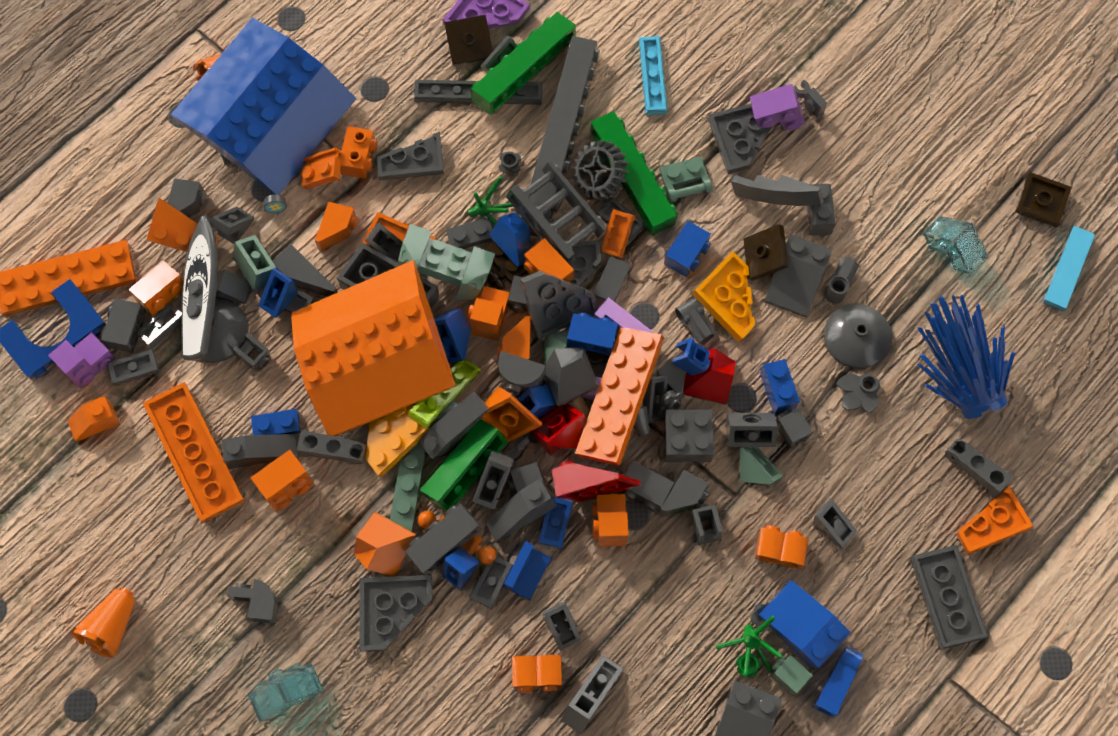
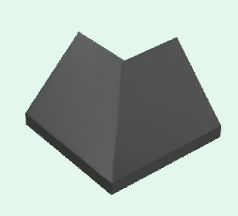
M584 348L554 349L545 367L546 377L558 407L599 388Z

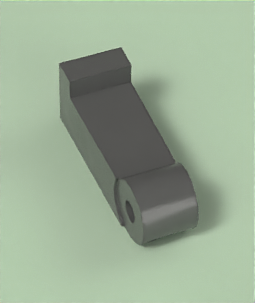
M301 430L296 451L298 456L308 458V456L352 464H363L367 446L350 439Z
M956 439L945 451L946 457L951 462L958 465V467L988 490V494L994 499L1013 478L1012 475L961 439Z

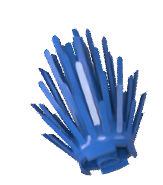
M953 294L952 314L944 297L940 296L938 300L948 323L946 324L937 303H930L934 316L931 317L928 312H925V315L947 359L930 330L926 329L924 332L921 327L917 328L939 362L937 366L948 380L924 354H920V357L934 372H931L920 363L917 365L940 385L935 386V388L929 384L924 386L959 408L966 419L982 417L981 412L993 409L994 412L1001 409L1008 403L1005 391L1015 351L1011 353L1009 363L1008 360L1004 361L1005 327L1001 328L998 349L997 338L994 337L993 353H990L979 303L976 306V311L972 315L971 321L962 294L960 296L962 307L958 306Z

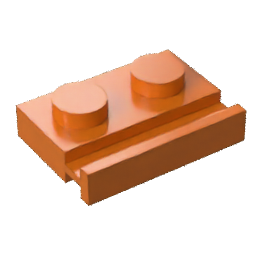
M335 147L305 157L304 161L306 162L305 166L302 167L301 187L310 189L339 180L341 166L339 154L342 151Z

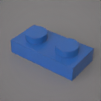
M297 409L251 416L253 435L301 433Z
M553 497L557 507L545 514L538 543L562 549L573 502Z

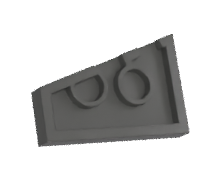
M440 131L433 134V137L415 141V144L406 148L400 147L378 156L379 181L444 174Z

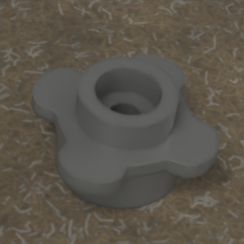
M510 151L500 154L501 164L499 165V170L501 172L512 171L513 173H518L520 171V154Z
M674 390L666 392L660 399V403L663 405L661 408L662 413H665V410H678L684 394L682 392L676 393Z

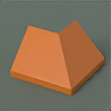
M498 387L485 402L489 410L481 419L497 428L508 442L542 425V422L501 387Z
M374 512L356 537L354 555L367 570L395 577L407 555L405 551L409 548V543L415 538L416 533Z

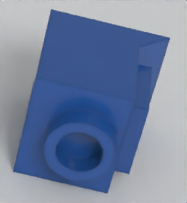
M694 337L677 343L676 347L685 353L673 358L671 363L692 376L708 369L710 365V360L708 359L710 351L694 341Z

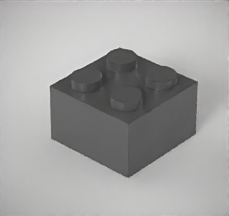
M665 410V462L712 461L714 456L712 410Z

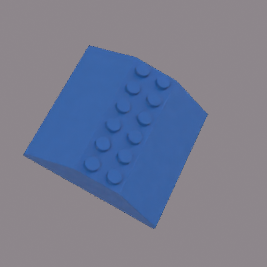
M252 17L171 113V116L271 193L280 195L305 164V157L314 153L357 98L321 62L289 37Z

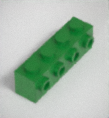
M480 419L420 491L431 503L446 512L459 502L484 472L491 452L499 453L508 441L497 428Z

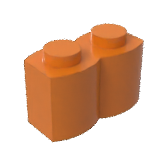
M767 525L766 528H761L759 531L754 559L802 569L809 538L803 537V533L798 531L784 533L780 531L779 527Z
M561 655L512 657L513 689H518V693H532L533 688H543V692H557V688L562 687Z

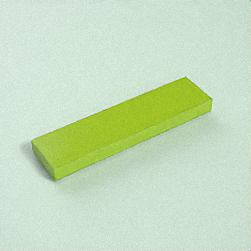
M467 359L458 361L451 368L456 387L418 402L409 411L408 417L427 429L476 379L481 372L479 367Z

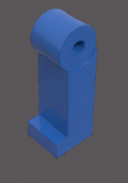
M848 646L843 649L812 708L831 718L838 715L856 670L861 663L863 654Z

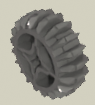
M600 140L598 142H591L590 146L584 145V152H578L579 159H573L577 163L576 167L572 168L573 171H576V174L572 176L574 180H577L575 186L580 188L579 192L586 195L587 198H594L595 200H602V198L610 199V195H617L616 189H623L621 183L627 182L624 174L630 172L625 169L629 164L624 160L626 155L621 152L620 147L615 146L612 142Z

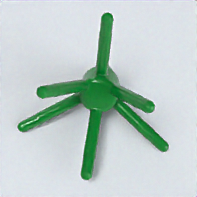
M501 176L498 177L483 200L480 199L477 192L474 193L477 203L476 207L468 210L471 218L477 215L481 217L486 216L495 226L497 221L490 213H507L509 211L508 208L513 207L511 203L492 205L490 202L494 191L502 181Z
M771 616L757 629H753V626L750 624L746 625L742 638L716 645V649H722L740 643L745 644L744 677L748 676L751 649L756 650L769 672H772L773 669L762 652L760 645L779 659L783 658L781 653L760 639L759 636L775 620L774 616Z

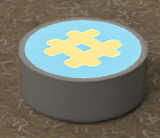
M277 194L267 196L264 199L265 211L269 213L283 212L286 209V199Z

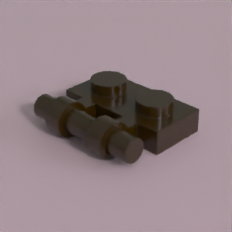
M495 241L484 248L486 251L495 253L492 265L494 264L499 270L498 273H494L490 268L487 282L492 287L495 286L496 289L503 290L506 287L502 282L505 278L512 284L514 276L522 277L528 273L524 264L517 267Z

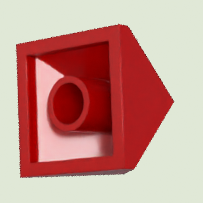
M717 349L708 350L710 351L708 358L710 365L706 371L693 376L686 372L683 394L726 405L736 361Z
M566 403L560 407L556 406L539 419L542 425L530 431V433L550 456L561 447L577 449L586 417L583 413Z

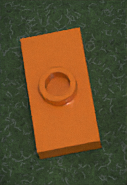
M613 209L600 252L623 258L635 219L634 215Z

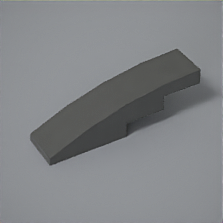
M737 175L731 180L735 195L754 201L792 206L822 205L824 202L819 187L781 175L778 181L758 175L754 181Z

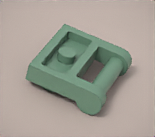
M701 156L659 167L670 203L677 201L678 198L701 192H713L712 183L708 178ZM701 181V184L678 190L674 189V187Z

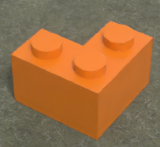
M483 286L482 293L477 295L475 304L470 305L467 318H470L469 326L472 329V335L499 341L509 308L508 299L510 292Z
M625 494L597 495L596 502H592V517L597 516V520H593V540H598V547L626 546L628 540V515L626 512Z

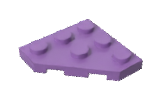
M458 0L444 17L443 25L447 21L486 15L489 29L519 24L529 11L530 4L524 0Z

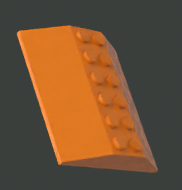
M414 260L291 313L295 355L306 391L327 435L338 436L456 387Z

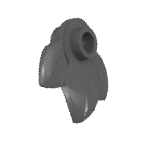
M847 374L837 381L836 385L845 391L842 399V407L844 409L854 410L862 406L867 413H871L877 407L879 402L877 392L880 388V383L874 375L864 374L858 376ZM864 383H869L871 389H866Z

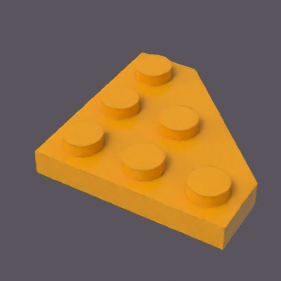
M732 251L691 294L739 342L755 326V319L751 313L753 301L751 287H748L747 276H749V267Z
M413 405L369 423L365 459L378 476H384L431 428L429 426L425 429L408 417L409 411L414 407Z

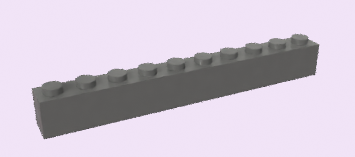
M572 36L531 184L544 175L542 169L549 160L559 166L562 175L563 173H568L570 161H567V158L574 151L575 142H572V140L579 133L580 123H577L578 118L583 117L585 110L583 100L588 99L590 86L587 85L589 80L593 81L595 68H592L593 63L598 62L600 50H597V41ZM550 181L531 195L530 200L535 206L539 207L559 191ZM559 203L544 213V217L549 223H554V219L551 217L553 212H557ZM521 216L523 222L529 227L530 235L538 237L537 234L533 231V229Z

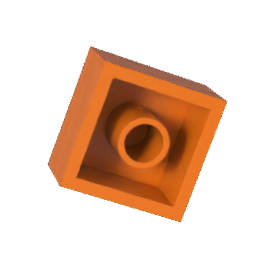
M291 450L285 452L251 477V480L275 511L286 508L294 497L307 493L311 485L314 484Z

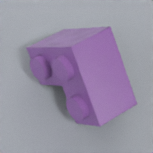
M793 84L750 96L754 118L759 128H769L781 122L784 131L796 130L800 126L805 125L801 103Z
M92 333L75 347L65 340L48 355L79 388L90 384L94 376L101 370L107 369L108 363L115 359L111 352Z

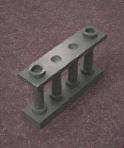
M549 160L542 169L544 173L542 177L526 189H521L518 185H515L510 189L506 198L541 240L545 238L568 262L575 254L572 249L592 233L599 238L606 231L607 227L603 219L592 211L562 175L559 166ZM551 181L559 192L539 207L535 206L530 200V196ZM565 198L573 209L555 223H549L544 217V213ZM577 216H580L587 226L568 241L563 240L558 231Z

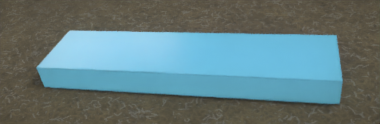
M660 36L639 37L645 115L667 114Z
M1073 226L1043 303L1065 311L1095 234Z

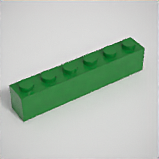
M559 12L546 18L544 23L538 29H534L525 41L518 43L515 49L509 55H505L496 67L489 69L480 81H476L471 88L472 102L491 116L570 44L572 36H576V25Z
M612 111L591 121L590 132L596 142L600 140L612 142L615 146L621 148V152L625 153L626 157L624 160L629 163L625 169L630 173L624 174L627 182H622L621 184L651 235L653 236L674 226L678 215L677 210L673 204L668 202L665 189L662 186L659 187L656 182L654 171L647 167L644 154L641 151L638 152L635 147L636 143L633 136L626 132L623 119L617 117L616 113Z

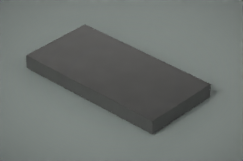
M957 545L911 556L910 560L940 650L987 639L988 635Z

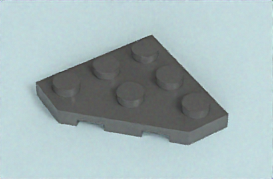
M752 104L708 114L707 118L727 174L749 168L772 128L758 127L754 118Z
M599 240L580 242L572 248L575 254L567 262L574 269V279L570 283L581 287L601 265Z
M540 270L520 279L535 336L538 339L569 327L573 313H586L594 316L598 310L595 295L590 290Z
M432 575L359 578L360 652L385 651L433 601Z

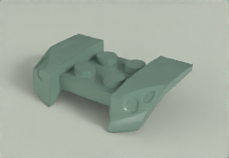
M410 224L401 247L398 266L414 260L418 273L460 287L456 300L475 299L487 279L495 253L475 246L471 253L462 248L430 238L431 231Z

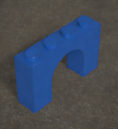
M71 279L51 292L65 309L70 320L68 334L61 342L49 347L35 345L13 320L0 328L1 345L30 379L42 377L47 373L46 368L53 363L57 365L48 355L65 340L75 347L90 333L95 337L100 335L102 327L106 326V323Z

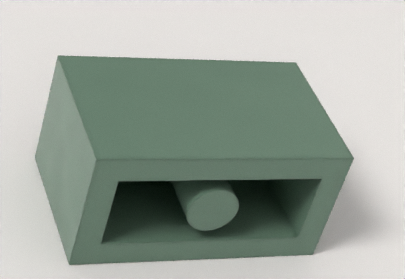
M253 235L235 242L233 259L252 289L256 291L266 287L271 271L274 268L276 269V266L257 237Z

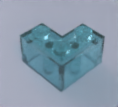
M939 216L923 232L930 249L946 253L954 269L957 271L972 274L988 257L984 244L976 232V227L971 222Z
M299 663L291 666L287 671L283 672L282 669L270 673L268 675L269 679L256 684V689L248 697L259 722H263L280 716L291 706L313 699L324 689L312 663L304 666Z

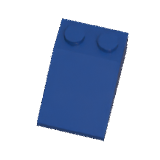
M792 580L759 613V616L764 621L768 620L771 616L775 617V620L769 627L808 667L820 668L851 633L834 614Z

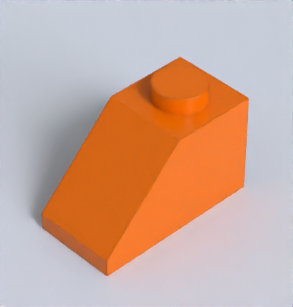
M328 202L315 238L318 250L323 251L350 237L352 229L355 230L358 224V217L353 207Z
M530 316L523 318L502 337V345H498V359L502 351L530 360Z
M106 396L83 404L68 420L75 442L120 424L114 406Z

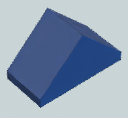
M272 269L258 306L277 318L298 294L293 280L277 269Z
M461 547L444 560L442 577L461 591L480 561Z

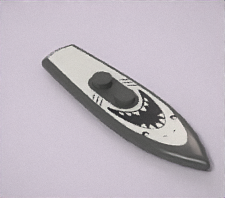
M206 215L201 216L191 238L183 273L181 307L182 358L188 361L202 359L208 354L216 300L218 251L213 228Z

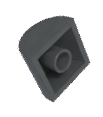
M501 351L498 361L500 382L503 389L514 398H519L528 388L545 384V365Z

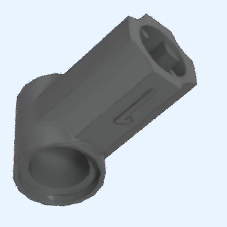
M842 257L825 292L827 300L831 303L836 304L844 300L859 267V264L850 257ZM833 288H839L842 292H837Z
M695 297L675 308L678 319L683 325H687L699 345L710 341L716 336L715 330L704 315L703 306Z

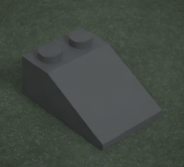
M790 234L786 243L788 268L775 272L764 302L807 317L832 249Z
M735 680L731 685L714 736H770L782 698Z

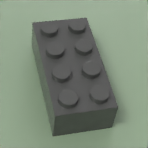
M362 243L341 271L337 280L340 288L345 290L398 267V263ZM420 276L431 309L440 297L438 286Z

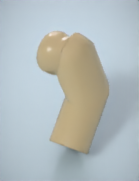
M579 397L567 404L585 415V427L589 408L584 399Z

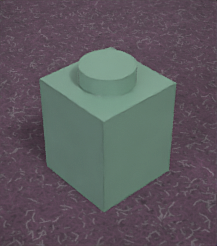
M791 655L786 659H779L772 667L775 672L771 675L792 696L796 695L813 676Z

